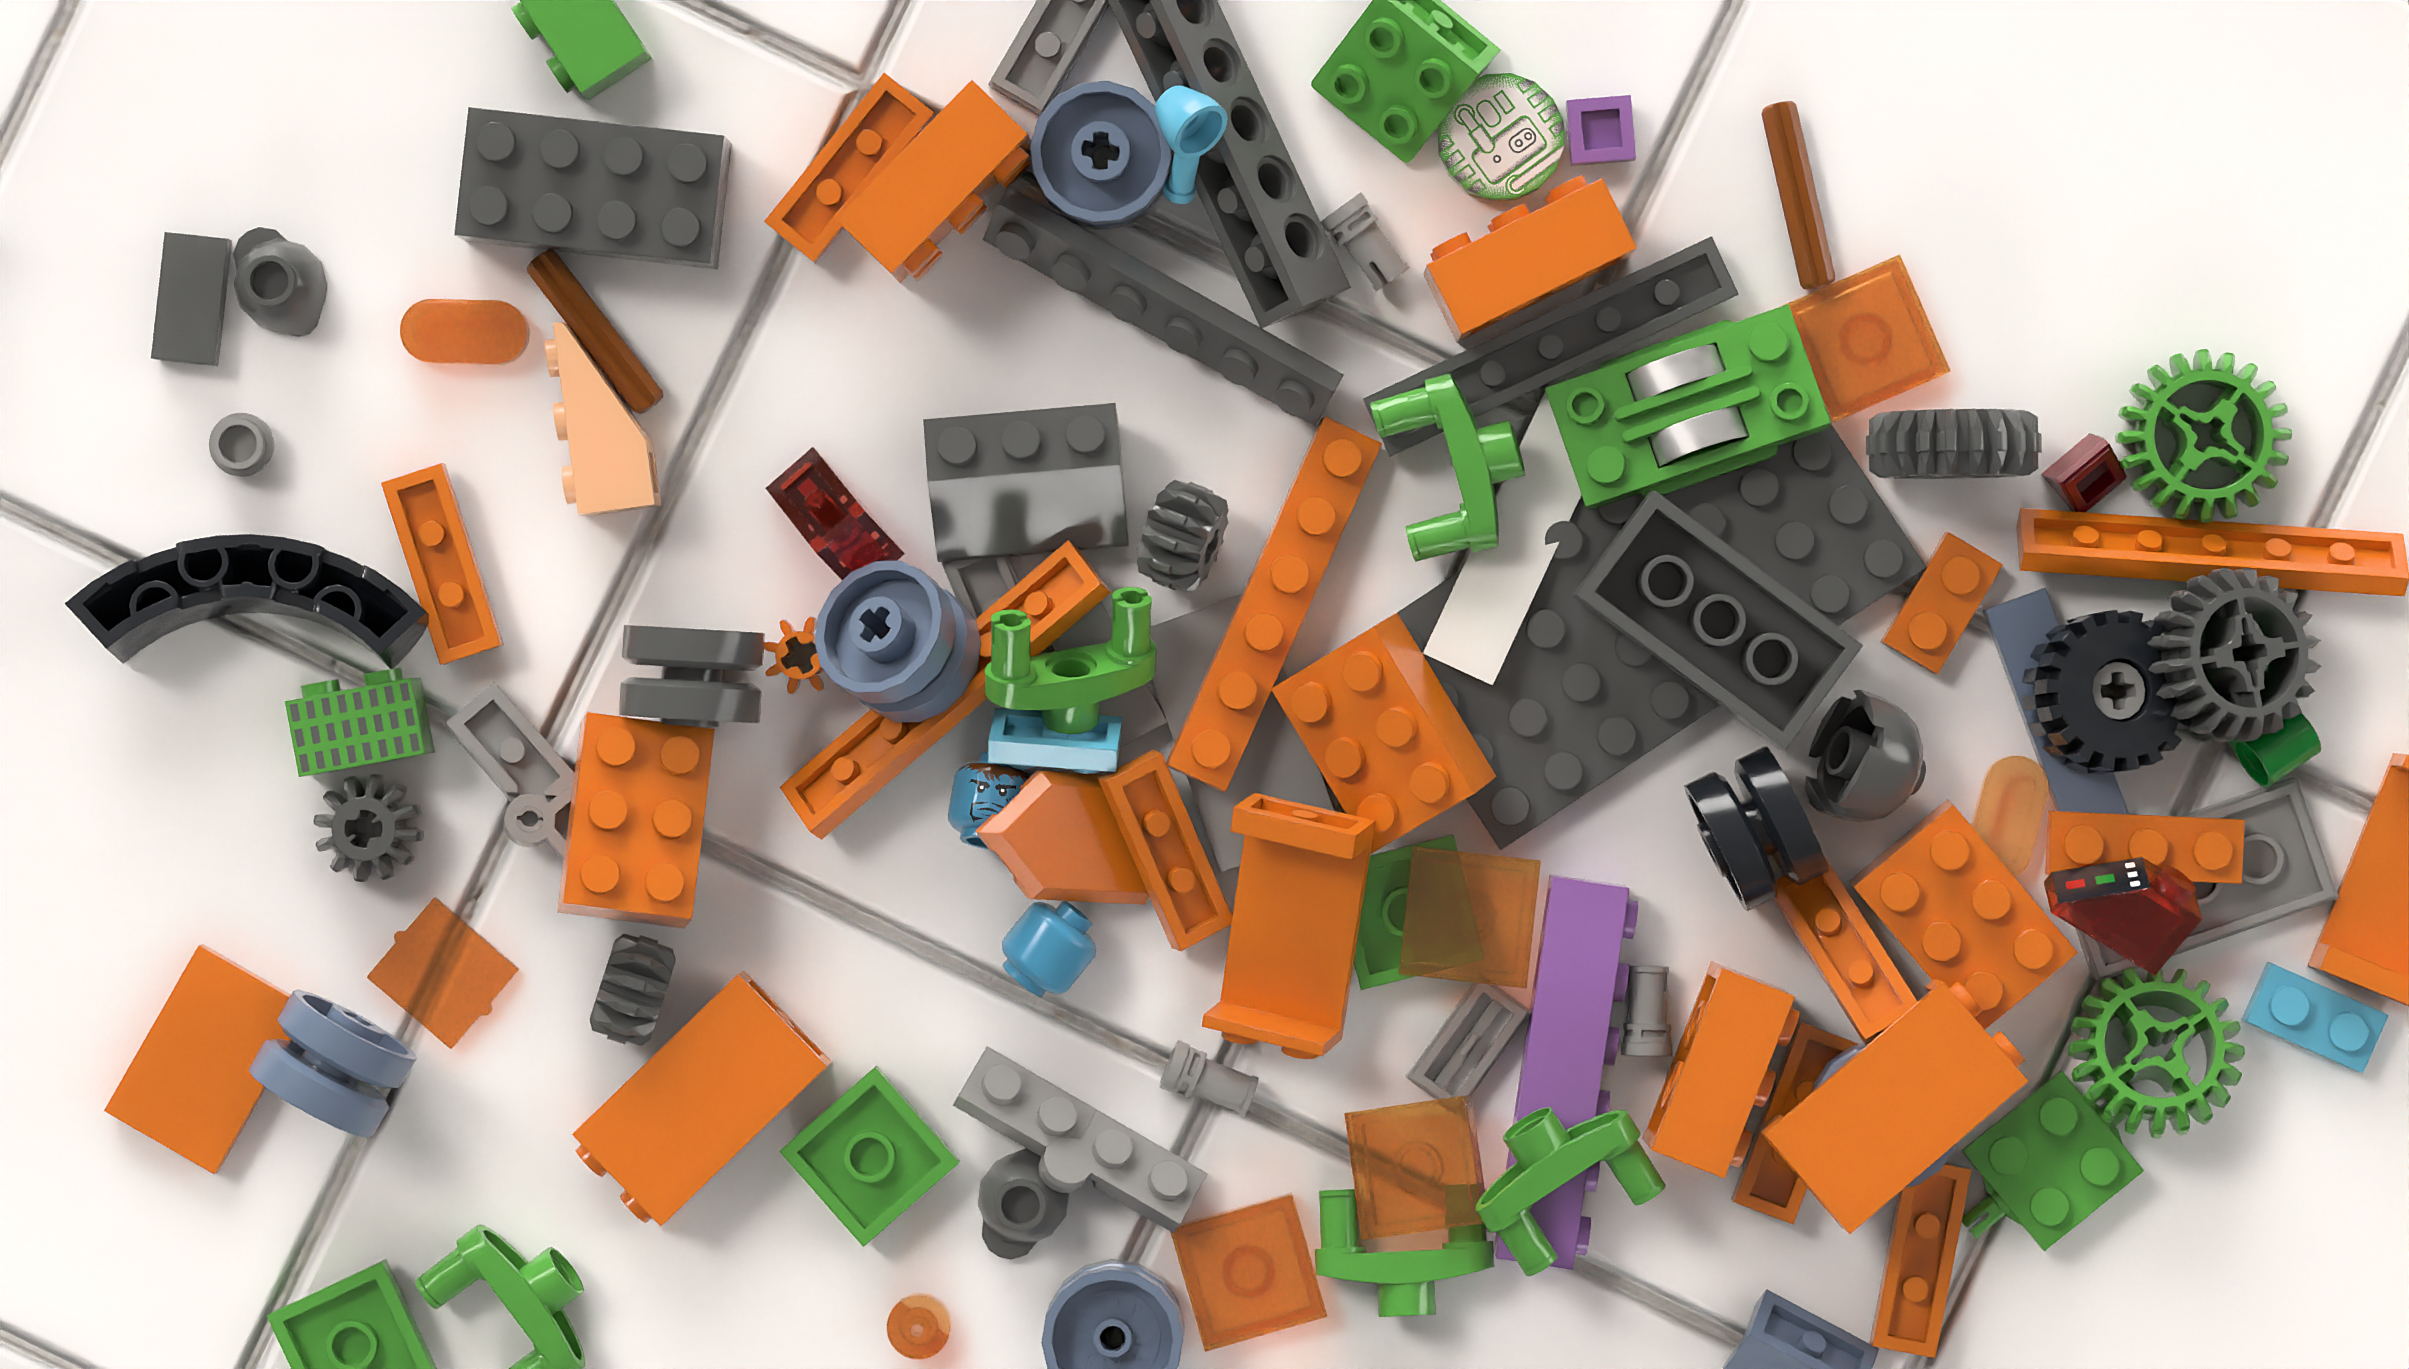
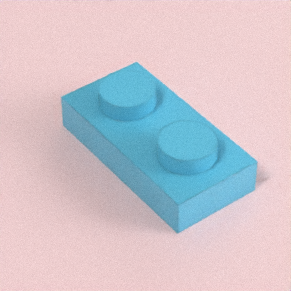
M995 707L988 740V763L1007 764L1016 769H1031L1036 766L1066 768L1082 774H1093L1100 771L1116 772L1122 739V717L1099 715L1097 726L1090 731L1080 734H1063L1052 731L1043 725L1041 719L1042 711Z
M2267 962L2241 1020L2363 1073L2389 1015Z

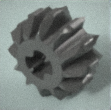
M1178 480L1170 482L1157 495L1155 505L1152 510L1148 511V519L1141 530L1142 538L1136 549L1139 573L1152 578V582L1173 590L1181 589L1193 592L1198 588L1201 582L1208 578L1210 568L1213 562L1217 561L1219 548L1224 542V531L1229 523L1227 518L1229 511L1227 500L1214 494L1212 490L1193 482L1184 483Z
M381 774L370 775L365 791L356 776L345 778L344 790L347 799L335 791H327L323 796L326 804L336 812L335 815L318 814L314 816V825L331 828L332 831L331 837L322 838L316 842L317 850L321 852L335 847L340 850L330 865V868L335 872L343 871L354 859L353 876L357 882L368 880L372 864L382 880L393 877L394 867L390 856L403 865L411 864L415 857L401 843L403 840L418 842L424 838V831L418 828H406L405 819L417 817L422 813L420 805H409L402 809L398 807L399 802L405 797L407 787L401 783L390 788L383 797L385 782L384 776ZM371 811L377 815L372 822L382 823L381 836L370 838L368 844H365L361 840L365 833L357 834L355 824L357 819L368 818Z
M622 934L614 941L589 1019L592 1031L606 1035L607 1039L622 1044L628 1042L642 1046L651 1039L676 961L672 948L658 944V940L642 935L635 937Z

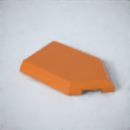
M1037 770L1020 787V792L998 814H992L975 831L988 849L995 851L1014 876L1013 881L1028 899L1145 905L1148 901L1149 895L1099 783L1098 778L1103 776V774Z

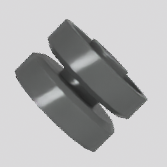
M624 625L622 658L630 664L662 666L661 678L630 677L621 682L619 715L660 718L662 724L719 727V721L760 723L762 691L754 684L722 682L723 670L754 671L763 666L765 633Z

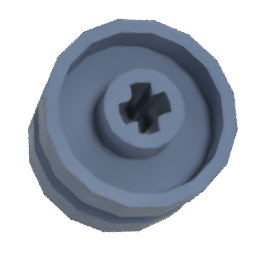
M1111 81L1080 83L1057 95L1038 117L1030 143L1033 174L1049 205L1069 221L1096 230L1125 227L1147 215L1164 195V185L1170 176L1172 167L1171 148L1164 139L1154 112L1155 105L1134 88ZM1106 146L1115 153V160H1108V169L1100 170L1094 167L1091 153L1097 147Z
M875 561L851 572L830 592L818 615L814 640L820 666L832 681L847 693L857 697L862 704L876 714L894 722H922L945 712L965 693L978 669L981 647L976 620L963 603L950 592L941 588L935 580L921 569L902 561Z
M298 989L293 991L277 1018L282 1030L292 1041L284 1039L266 1040L248 1069L253 1078L268 1090L305 1113L345 1132L371 1138L389 1109L384 1097L374 1086L386 1089L399 1088L402 1086L418 1057L396 1037L363 1016L313 993Z
M1110 1259L1085 1265L1063 1281L1049 1304L1045 1316L1041 1344L1047 1369H1177L1180 1362L1185 1326L1179 1301L1162 1277L1139 1263ZM1108 1326L1121 1328L1125 1334L1122 1339V1346H1109L1108 1337L1101 1335L1103 1329Z

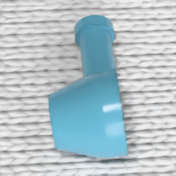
M1178 85L1169 88L1159 97L1154 112L1164 139L1175 152L1170 176L1165 182L1163 194L1173 203L1187 204L1195 198V178L1200 156L1209 151L1220 140L1226 129L1228 117L1226 111L1208 95Z

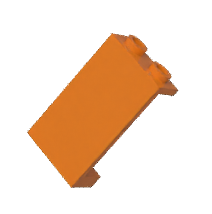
M2393 753L2337 890L2339 899L2333 900L2307 966L2406 1006H2409V755Z
M1253 793L1233 807L1230 832L1244 835L1221 998L1219 1003L1203 1014L1202 1027L1221 1031L1222 1038L1233 1043L1255 1044L1262 1041L1282 1046L1281 1051L1284 1054L1299 1059H1315L1323 1056L1342 1040L1375 820L1258 793Z
M742 971L572 1134L581 1144L575 1151L595 1174L603 1177L608 1172L625 1189L620 1198L638 1219L647 1223L653 1218L661 1227L832 1061L745 971Z
M1933 979L1925 986L1929 993L1784 1117L1777 1113L1758 1129L1839 1226L1849 1234L1855 1231L2028 1082L2017 1068L2025 1061L2021 1053L2000 1031L1992 1038L1975 1019L1983 1012L1982 1008L1959 982H1956L1949 988L1943 981Z

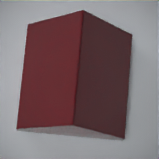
M2091 433L2041 474L2072 512H2087L2127 478L2110 444L2104 438Z

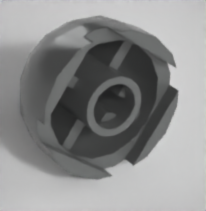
M1854 690L1856 698L1852 700L1841 696L1833 703L1823 717L1809 752L1810 757L1817 758L1821 756L1817 768V779L1806 776L1805 788L1809 803L1819 812L1839 819L1862 822L1886 818L1903 805L1910 795L1915 794L1920 789L1926 774V764L1923 760V746L1917 725L1908 714L1897 705L1880 696L1863 690Z

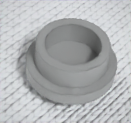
M234 413L222 418L215 425L209 439V450L214 463L222 471L230 475L246 477L260 472L270 462L274 452V438L268 425L257 416L248 413Z

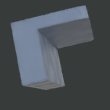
M1766 1289L1756 1302L1742 1341L1727 1359L1723 1369H1872L1879 1348Z

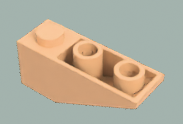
M563 322L553 323L555 339L545 340V355L550 377H560L563 402L553 404V414L558 440H568L571 465L562 466V483L567 504L577 503L578 515L583 516L662 506L653 442L570 327Z

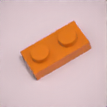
M1945 532L1928 560L1927 568L1922 570L1880 642L1933 674H1938L2003 564L1950 532Z

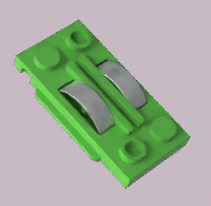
M1789 304L1734 323L1729 320H1723L1604 361L1600 364L1598 370L1545 388L1587 511L1640 493L1645 498L1648 492L1653 490L1662 496L1771 459L1777 454L1779 445L1831 428L1830 418Z

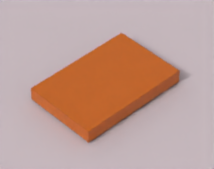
M204 944L198 945L104 1111L213 1174L218 1173L266 1090V1087L253 1078L248 1069L266 1040L284 1039L292 1041L284 1033L277 1021L291 994Z

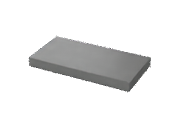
M1242 594L1151 626L1150 639L1155 642L1157 647L1156 672L1152 681L1174 743ZM1283 666L1274 686L1287 679ZM1272 690L1226 792H1220L1187 776L1220 872L1240 866L1244 835L1230 832L1233 807L1253 793L1334 811L1320 769Z
M2292 777L2274 783L2268 788L2263 787L2182 815L2187 817L2245 820L2242 884L2149 880L2150 888L2066 902L2093 981L2099 982L2122 974L2125 969L2131 967L2137 969L2339 899L2298 779Z

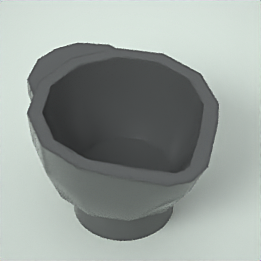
M257 227L247 231L238 239L233 252L237 269L233 285L240 308L259 326L297 337L310 334L318 325L327 292V281L321 261L305 245L288 241L275 229Z
M1027 1148L996 1161L980 1181L978 1207L983 1217L982 1238L989 1251L998 1257L1011 1260L1027 1255L1039 1240L1051 1236L1064 1220L1067 1213L1069 1193L1054 1191L1044 1184L1039 1175L1038 1167L1041 1156Z

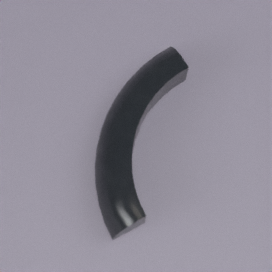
M255 534L216 535L176 543L174 548L154 553L138 561L135 559L129 560L89 583L64 603L99 642L123 664L146 646L184 626L209 618L231 614L271 613L307 619L333 628L357 641L374 653L390 669H394L413 649L429 624V614L403 589L376 570L366 565H361L345 556L328 551L317 544L286 537Z

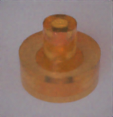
M913 1293L900 1299L892 1308L887 1320V1336L891 1345L901 1355L911 1359H926L937 1354L945 1346L951 1333L952 1323L950 1313L941 1300L930 1294ZM913 1325H920L923 1331L916 1332L913 1329Z

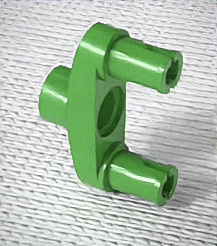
M1450 373L1426 379L1425 387L1371 402L1372 413L1380 438L1436 424L1438 429L1443 428L1464 503H1460L1459 511L1405 527L1415 562L1466 548H1471L1472 552L1476 553L1498 547L1499 523L1494 484L1525 476L1520 448L1511 421L1506 420L1479 428L1465 396Z
M1139 587L1117 589L1112 593V639L1107 643L1070 648L1030 656L1031 620L1030 618L1027 619V614L1013 609L994 613L991 616V662L985 668L986 697L991 702L1008 709L1042 710L1041 719L1043 725L1057 733L1080 734L1090 731L1098 724L1100 701L1136 689L1148 683L1155 675L1157 647L1155 642L1150 639L1151 596H1148V592Z
M1545 1107L1523 1117L1503 1135V1141L1517 1162L1508 1168L1483 1193L1475 1206V1211L1488 1231H1497L1525 1275L1532 1276L1546 1269L1558 1257L1529 1211L1533 1203L1598 1161H1605L1632 1203L1636 1206L1656 1197L1665 1189L1666 1184L1639 1143L1638 1138L1641 1132L1627 1111L1616 1110L1607 1112L1565 1129L1553 1109Z
M1484 1184L1446 1185L1449 1243H1442L1443 1250L1366 1253V1247H1359L1356 1189L1319 1191L1321 1249H1315L1316 1275L1348 1281L1377 1283L1379 1317L1436 1315L1434 1281L1495 1267L1493 1241H1487L1486 1226L1475 1211V1206L1484 1193Z
M480 1224L457 1240V1248L415 1280L418 1291L434 1309H439L481 1278L487 1281L533 1342L534 1350L509 1369H583L586 1363L582 1346L569 1318L563 1310L565 1306L583 1294V1284L573 1266L555 1248L548 1247L528 1262L499 1234Z

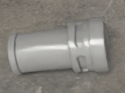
M1360 192L1323 219L1321 224L1336 239L1339 247L1344 244L1373 284V289L1377 292L1410 267L1407 263L1403 262L1377 226L1375 221L1378 220V217L1373 214L1370 206L1367 204L1369 202Z
M1629 966L1628 1023H1623L1624 1036L1623 1042H1621V1055L1672 1056L1671 1024H1666L1667 973H1669V967Z
M1177 1040L1166 1064L1159 1087L1170 1092L1174 1091L1183 1094L1189 1098L1192 1094L1237 1111L1238 1114L1244 1116L1256 1091L1259 1077L1247 1075L1207 1059V1053L1190 1047V1044Z

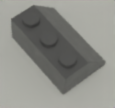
M1116 403L923 419L927 481L938 562L1053 553L1068 540L1079 550L1129 546L1120 430Z

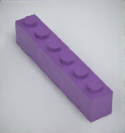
M1549 875L1530 1003L1531 1014L1528 1017L1512 1126L1523 1117L1545 1107L1553 1109L1565 1129L1609 1111L1610 1091L1600 1090L1603 1064L1614 1066L1616 1061L1620 1029L1609 1026L1613 1001L1624 1002L1629 974V965L1619 963L1622 938L1633 939L1638 915V901L1628 900L1629 888L1625 885ZM1510 1150L1508 1151L1506 1170L1517 1162ZM1600 1161L1533 1203L1529 1210L1558 1255L1557 1259L1550 1265L1551 1267L1573 1270L1575 1254H1587L1591 1231V1217L1581 1216L1584 1192H1596ZM1496 1232L1494 1245L1496 1258L1516 1261Z

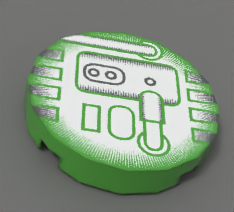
M1513 73L1486 74L1477 78L1438 126V153L1449 177L1467 193L1488 200H1517L1538 190L1555 172L1565 146L1564 121L1554 99L1536 82Z

